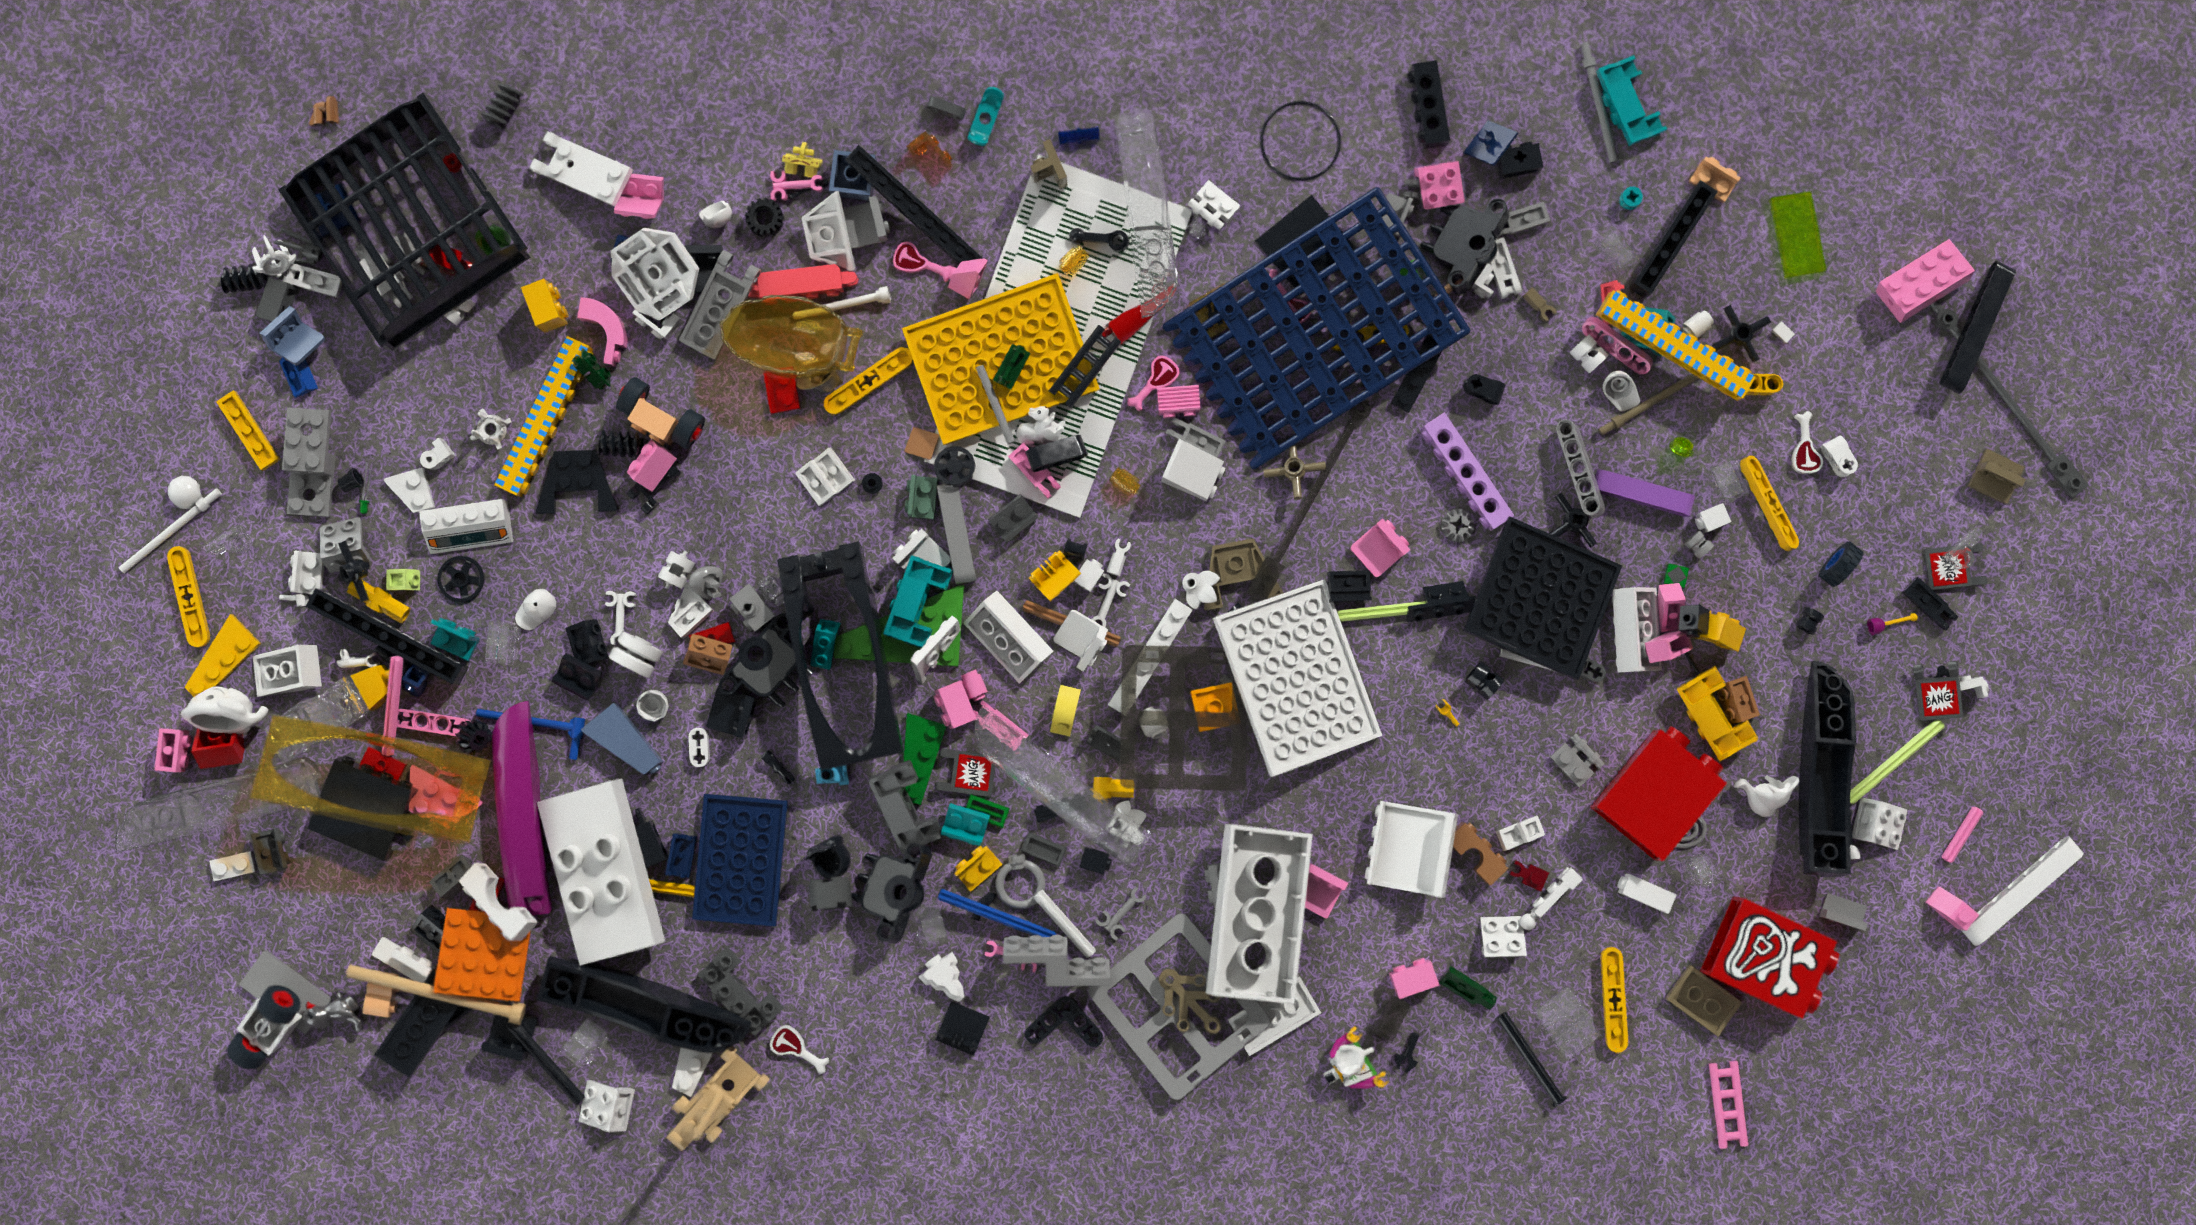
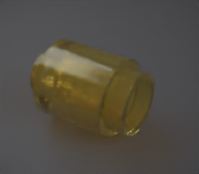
M1080 245L1072 247L1059 260L1061 264L1059 268L1064 274L1068 275L1070 273L1073 276L1087 263L1089 255Z
M1118 467L1109 479L1114 487L1127 496L1135 495L1141 487L1139 484L1140 479L1125 468L1121 469Z

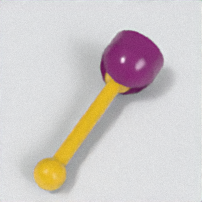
M1912 613L1910 616L1886 622L1881 618H1871L1867 621L1868 630L1871 635L1880 634L1884 631L1885 626L1909 620L1916 621L1918 615Z

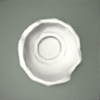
M720 201L699 212V216L707 227L720 228L731 220L732 210L728 203Z
M190 476L174 478L168 486L169 499L181 509H191L196 505L195 502L202 497L199 483Z
M648 690L638 697L636 707L638 714L643 719L655 722L665 717L669 704L668 699L662 692Z

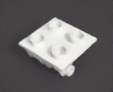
M1522 916L1480 917L1483 940L1481 950L1484 957L1527 956L1524 929L1520 925V918Z

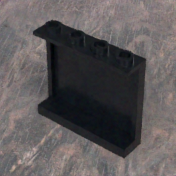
M343 756L336 758L333 761L307 829L382 861L390 859L394 851L391 847L411 797L418 789L412 787L413 784L411 782L393 779L394 776L392 774L374 771L375 768L371 765H360L352 757Z

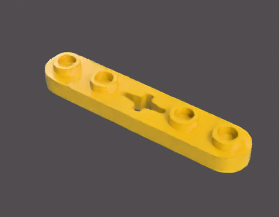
M905 347L894 350L830 393L824 400L825 410L832 415L842 413L910 367L913 362L910 350ZM875 375H878V377H875L872 380V386L866 384L863 385L862 388H859V386H861L865 382L864 378L866 376L872 378Z
M1752 455L1743 458L1740 462V470L1744 474L1750 490L1754 493L1769 523V527L1773 530L1779 546L1785 551L1796 549L1799 546L1798 536L1760 462Z
M175 546L168 551L167 560L186 638L191 646L204 647L210 641V632L191 554L186 548ZM187 591L189 594H193V597L190 598V603L184 599L187 596Z
M1606 947L1600 956L1606 1046L1611 1051L1620 1053L1626 1050L1628 1046L1623 955L1615 947ZM1613 988L1615 996L1620 998V1000L1616 1002L1615 1011L1613 1010V1003L1609 1002V998L1613 997Z

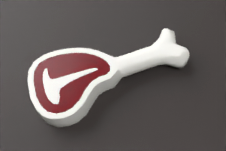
M1806 411L1803 415L1797 414L1794 416L1800 423L1801 440L1794 448L1792 467L1794 471L1800 474L1815 473L1823 466V458L1814 449L1813 442L1810 439L1809 421L1813 415L1809 411Z
M783 1025L776 1030L771 1038L770 1048L775 1054H793L797 1057H802L816 1067L818 1074L825 1073V1066L829 1063V1058L819 1059L808 1052L802 1036L793 1027Z

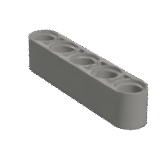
M1567 419L1561 420L1557 424L1556 431L1582 510L1587 515L1598 518L1603 515L1605 505L1580 430L1572 421ZM1571 425L1572 431L1570 434L1564 435V429ZM1578 445V451L1575 454H1571V447ZM1584 464V471L1582 473H1577L1576 469L1578 465ZM1587 483H1590V491L1584 493L1583 486ZM1597 502L1598 507L1596 511L1590 512V505Z
M947 484L937 485L956 585L977 581L959 487Z

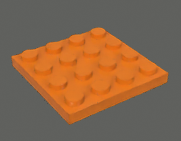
M447 908L433 993L520 1002L531 931L522 941H510L502 935L503 931L499 926L494 925L489 920L490 916L486 912Z

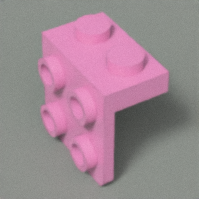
M1381 519L1350 547L1351 551L1374 577H1379L1410 551L1408 541L1402 535L1399 537L1394 532L1396 528L1389 520Z

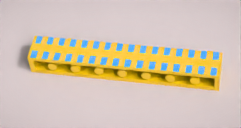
M1613 290L1608 293L1596 313L1598 317L1736 401L1745 397L1756 378L1748 368L1735 365L1730 357L1717 354L1716 349L1712 346L1699 343L1697 337L1681 332L1679 326L1673 323L1668 324L1662 320L1663 317L1655 312L1650 313L1645 310L1643 304L1637 301L1632 302L1627 299L1625 293L1619 290Z
M566 336L494 484L495 486L518 497L527 494L530 488L529 481L539 470L538 462L541 457L546 455L549 448L547 444L550 438L553 439L557 433L558 428L556 425L559 420L564 418L567 411L565 407L568 401L571 402L575 396L576 391L574 388L577 382L580 383L584 377L573 366L572 359L575 356L581 357L582 348L588 353H592L593 349L590 346Z

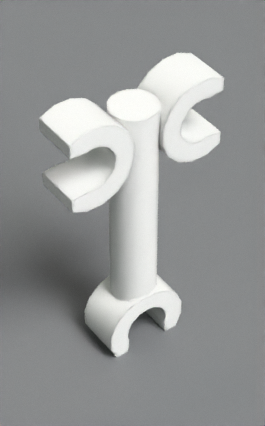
M1105 573L1102 576L1107 578L1109 583L1107 585L1099 583L1098 586L1101 589H1108L1098 615L1092 618L1093 621L1101 620L1103 627H1106L1105 617L1115 593L1117 592L1120 597H1125L1126 594L1120 591V587L1123 585L1126 587L1130 586L1128 582H1119Z
M613 591L606 592V595H612L614 600L611 603L606 602L605 605L609 607L616 605L615 634L610 638L612 645H615L616 638L624 631L625 605L627 607L636 606V604L628 602L629 596H636L634 592L629 591L625 594H616Z

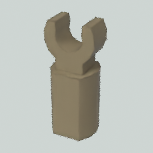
M1533 287L1522 296L1535 311H1539L1540 318L1544 322L1549 320L1545 315L1546 311H1550L1553 315L1557 313L1556 309L1548 306L1546 300Z

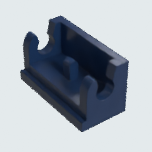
M673 833L665 875L679 876L680 878L690 877L697 836Z

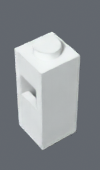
M1625 874V877L1622 876L1617 885V888H1619L1618 893L1669 914L1677 895L1631 874Z

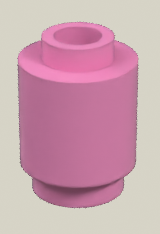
M977 670L961 676L962 684L969 700L973 699L976 702L985 698V693L988 691L981 674H978Z

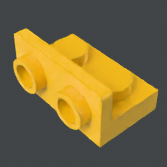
M987 845L984 848L981 846L976 848L971 853L973 857L968 862L963 859L955 866L957 871L954 874L958 876L970 892L1003 865Z

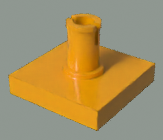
M1232 682L1190 691L1199 732L1240 724Z

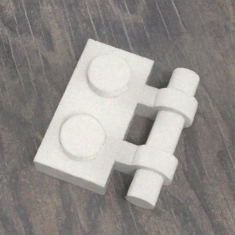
M1209 180L1195 196L1200 202L1198 203L1192 198L1188 203V206L1193 209L1196 215L1200 214L1208 221L1207 224L1211 227L1215 226L1218 230H1221L1224 226V223L1219 219L1221 218L1227 223L1240 208L1237 202ZM1205 207L1210 209L1214 214L1210 213L1207 209H1205Z

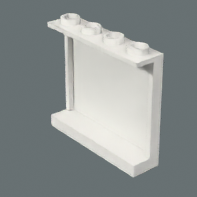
M1380 801V805H1377L1375 810V817H1378L1377 825H1374L1372 829L1374 843L1373 846H1370L1368 858L1371 859L1370 867H1367L1365 872V879H1368L1367 884L1441 898L1445 897L1458 814Z

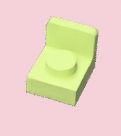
M386 570V590L419 591L420 570Z

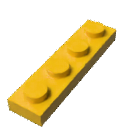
M233 390L216 401L260 470L264 471L281 460L236 391Z

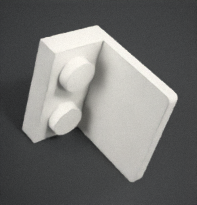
M1861 798L1852 838L1898 850L1906 821L1907 809L1878 800Z
M587 1080L579 1122L607 1132L626 1131L635 1089L613 1088L593 1080Z

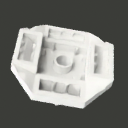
M643 228L611 250L612 277L636 311L652 316L660 321L693 299L699 267L675 233Z

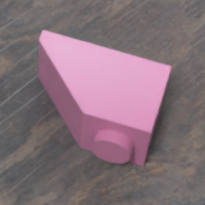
M984 258L962 261L957 268L953 267L948 276L950 279L948 288L970 299L980 284L988 260Z
M1680 583L1659 585L1657 604L1661 632L1679 631L1680 606H1685L1686 601Z
M1940 886L1936 888L1926 901L1930 907L1959 930L1967 931L1979 916L1964 901Z

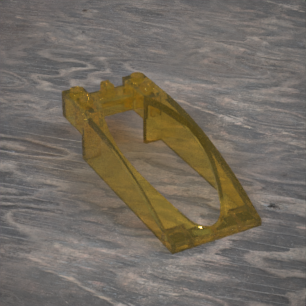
M273 715L250 799L419 838L425 835L467 845L470 843L474 820L491 760L374 733ZM349 739L410 753L434 766V776L438 777L442 774L459 778L461 782L452 816L435 812L409 815L375 814L345 808L303 791L286 781L275 771L272 766V758L281 749L299 743Z

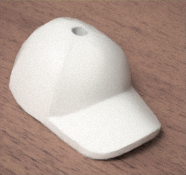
M1614 371L1605 378L1603 383L1604 394L1618 410L1627 411L1640 404L1636 385L1626 372Z
M545 589L534 590L524 599L515 616L516 623L525 630L535 629L554 613L556 609L555 597Z

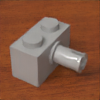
M751 584L746 585L730 598L732 602L730 607L737 615L741 613L745 619L743 623L749 631L754 630L758 633L776 617Z

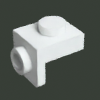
M1970 675L1959 677L1961 691L1975 688L1977 698L1988 697L1989 687L1983 677L1971 678Z

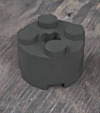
M832 877L830 882L822 879L810 880L808 887L811 911H818V909L846 908V906L852 907L851 886L848 877Z

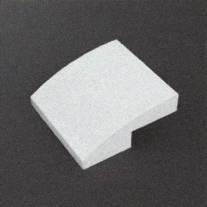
M832 448L826 449L795 473L819 506L829 501L855 481Z

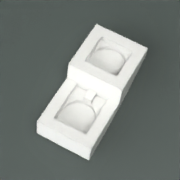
M1538 815L1496 831L1503 851L1545 835Z

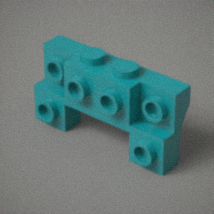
M1634 55L1598 68L1596 71L1604 90L1602 93L1603 103L1606 107H1609L1612 123L1617 125L1619 130H1622L1629 146L1643 140H1649L1667 131V127H1663L1659 119L1661 115L1659 111L1646 116L1631 83L1632 80L1642 75L1641 70L1638 71L1635 66L1634 60L1636 58Z
M911 555L903 579L898 581L896 587L898 593L896 599L891 601L889 607L891 613L883 634L922 648L933 631L929 627L918 624L930 587L933 586L947 591L953 570Z

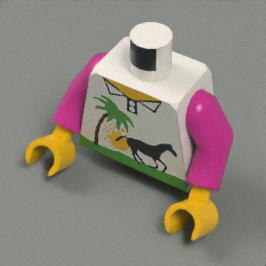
M1352 1027L1348 1033L1335 1041L1329 1058L1333 1068L1323 1074L1329 1085L1341 1079L1345 1087L1349 1086L1351 1089H1367L1376 1086L1382 1088L1386 1086L1389 1081L1383 1082L1381 1080V1077L1385 1076L1386 1073L1381 1072L1375 1076L1377 1073L1366 1055L1362 1069L1352 1077H1344L1337 1069L1335 1055L1340 1046L1353 1045L1361 1048L1358 1041L1362 1033L1358 1036L1354 1035L1353 1032L1356 1030V1027Z

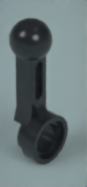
M1074 228L1069 234L1070 241L1076 245L1083 242L1109 244L1110 248L1116 252H1122L1129 246V237L1121 230L1102 234L1084 232L1080 228ZM1117 235L1123 237V242L1119 246L1113 244V239Z

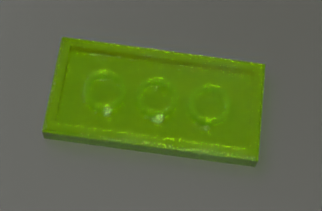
M1806 191L1770 198L1769 203L1784 279L1826 272L1827 269L1812 192Z

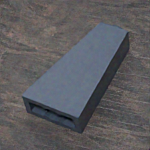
M617 703L610 705L581 729L584 734L643 775H648L649 773L654 775L662 768L660 764L664 761Z

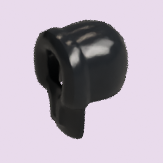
M839 834L810 847L805 861L811 860L818 874L826 879L841 877L848 871L851 864V854L844 845L843 837Z

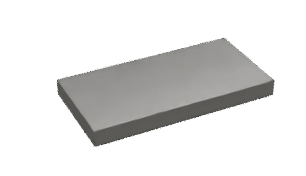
M267 950L263 951L239 983L242 988L257 999L270 986L281 985L289 988L300 999L301 1006L298 1013L303 1017L307 1001L317 1006H326L333 1001L332 998ZM302 1017L296 1028L306 1035L312 1028L305 1024Z

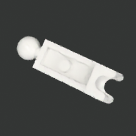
M1567 867L1557 877L1560 881L1558 883L1556 881L1547 888L1548 893L1543 898L1540 896L1532 904L1534 908L1531 910V913L1524 914L1520 918V925L1523 929L1532 930L1536 926V919L1538 917L1541 918L1568 889L1573 890L1583 880L1572 868Z

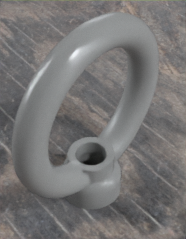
M1025 854L1008 856L1009 863L1000 869L996 877V892L1000 900L1011 908H1030L1037 903L1034 899L1035 894L1041 890L1045 891L1044 874L1036 864L1025 860ZM1026 868L1037 879L1036 892L1027 900H1013L1005 892V877L1011 870Z

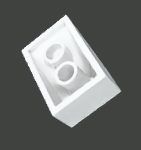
M295 645L253 656L257 697L303 691L322 686L317 645Z

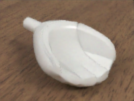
M1353 1045L1340 1046L1335 1055L1337 1069L1344 1077H1352L1362 1069L1365 1055L1373 1053L1374 1049L1370 1047L1363 1050Z

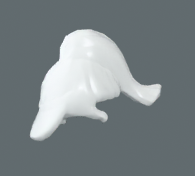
M1766 775L1765 779L1769 783L1759 784L1756 787H1752L1745 779L1741 778L1735 782L1734 787L1744 789L1751 809L1756 814L1767 818L1774 815L1778 808L1789 801L1792 791L1799 783V778L1792 776L1782 783Z

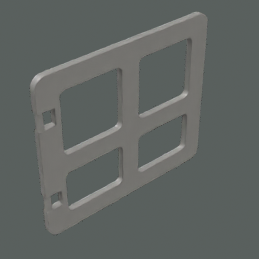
M1185 914L1174 916L1110 969L1109 986H1090L1088 991L1092 1000L1170 1097L1175 1100L1183 1098L1266 1029L1270 1023L1269 1016L1256 1000L1235 998L1249 1015V1020L1217 1047H1212L1187 1016L1190 1027L1187 1031L1180 1032L1197 1051L1201 1059L1180 1078H1175L1149 1047L1148 1040L1168 1023L1172 1022L1177 1027V1021L1179 1020V995L1173 998L1172 1001L1175 1013L1172 1016L1164 1015L1162 1007L1165 1000V989L1145 965V960L1177 933H1182L1209 966L1211 945ZM1208 971L1203 975L1206 979L1204 986L1197 987L1192 984L1186 990L1206 991ZM1129 973H1133L1161 1008L1156 1015L1138 1029L1133 1027L1108 996V991ZM1200 977L1195 982L1197 984H1201L1203 982V978ZM1171 1006L1165 1008L1166 1013H1171L1173 1010ZM1182 1021L1179 1024V1027L1182 1029L1186 1028L1187 1023L1185 1021ZM1247 1028L1251 1034L1241 1041L1237 1035ZM1197 1070L1201 1076L1191 1083L1187 1077Z

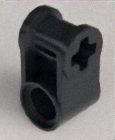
M1474 374L1465 380L1463 389L1468 395L1479 398L1489 404L1499 405L1506 385L1498 380ZM1473 381H1476V386H1478L1476 389L1473 388Z

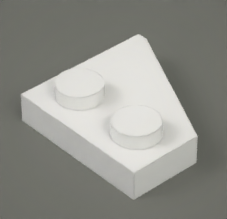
M687 581L683 586L684 590L680 599L676 602L675 611L671 614L668 621L669 625L682 639L714 612L708 603L691 589Z

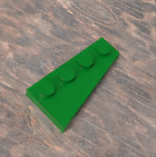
M907 713L904 762L911 760L918 780L916 783L905 788L911 801L921 805L946 726Z

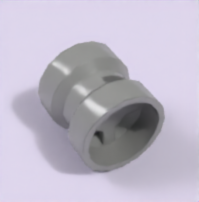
M1700 530L1684 543L1688 549L1694 551V555L1698 559L1702 558L1714 547L1710 540L1704 538V534Z

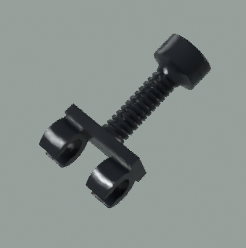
M673 464L653 492L636 483L626 494L634 500L642 492L649 501L640 509L648 515L659 505L652 496L654 492L668 481L669 478L673 477L676 479L681 474V471Z

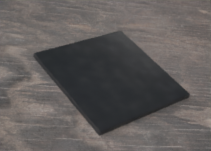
M1311 195L1255 241L1266 255L1269 256L1330 216ZM1315 235L1300 246L1307 256L1323 246V243L1318 235ZM1347 239V242L1349 243L1352 250H1355L1356 247L1352 244V242L1349 239ZM1329 252L1311 263L1317 273L1333 264L1334 260ZM1282 257L1273 262L1280 272L1288 268ZM1294 275L1287 278L1294 288L1299 286Z

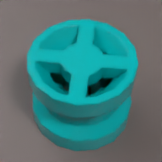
M1637 187L1626 188L1619 197L1620 205L1626 210L1635 209L1642 202V191Z

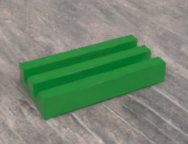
M972 794L966 806L968 809L973 808L1001 818V822L992 819L988 821V823L1001 828L1004 827L1010 810L1008 807ZM975 800L1003 810L1004 814L972 804V802Z

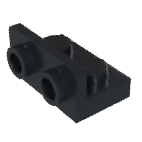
M597 619L585 620L565 628L575 658L586 664L609 658Z
M565 653L561 659L558 672L554 675L551 682L588 701L597 690L603 672Z
M431 905L420 913L410 931L439 954L446 916L439 909Z

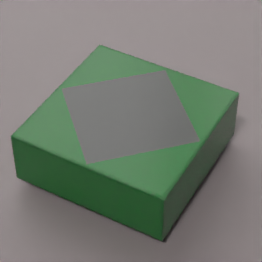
M1668 563L1663 584L1680 583L1681 588H1685L1689 568Z

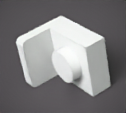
M1489 263L1483 268L1472 286L1475 289L1474 293L1482 298H1485V296L1489 298L1494 292L1484 285H1488L1494 276L1491 272L1495 267Z

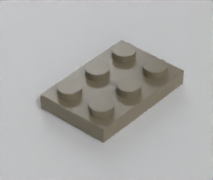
M1692 965L1687 966L1665 997L1666 1000L1716 1036L1721 1034L1742 1004L1740 1000Z

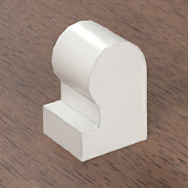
M437 438L432 442L435 448L431 451L423 452L420 462L425 468L437 470L456 455L444 439Z

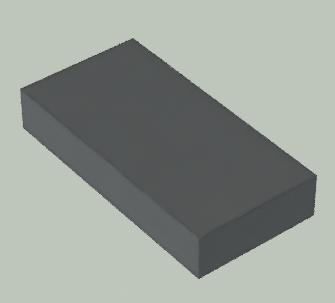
M1028 832L1021 852L1060 867L1067 847Z

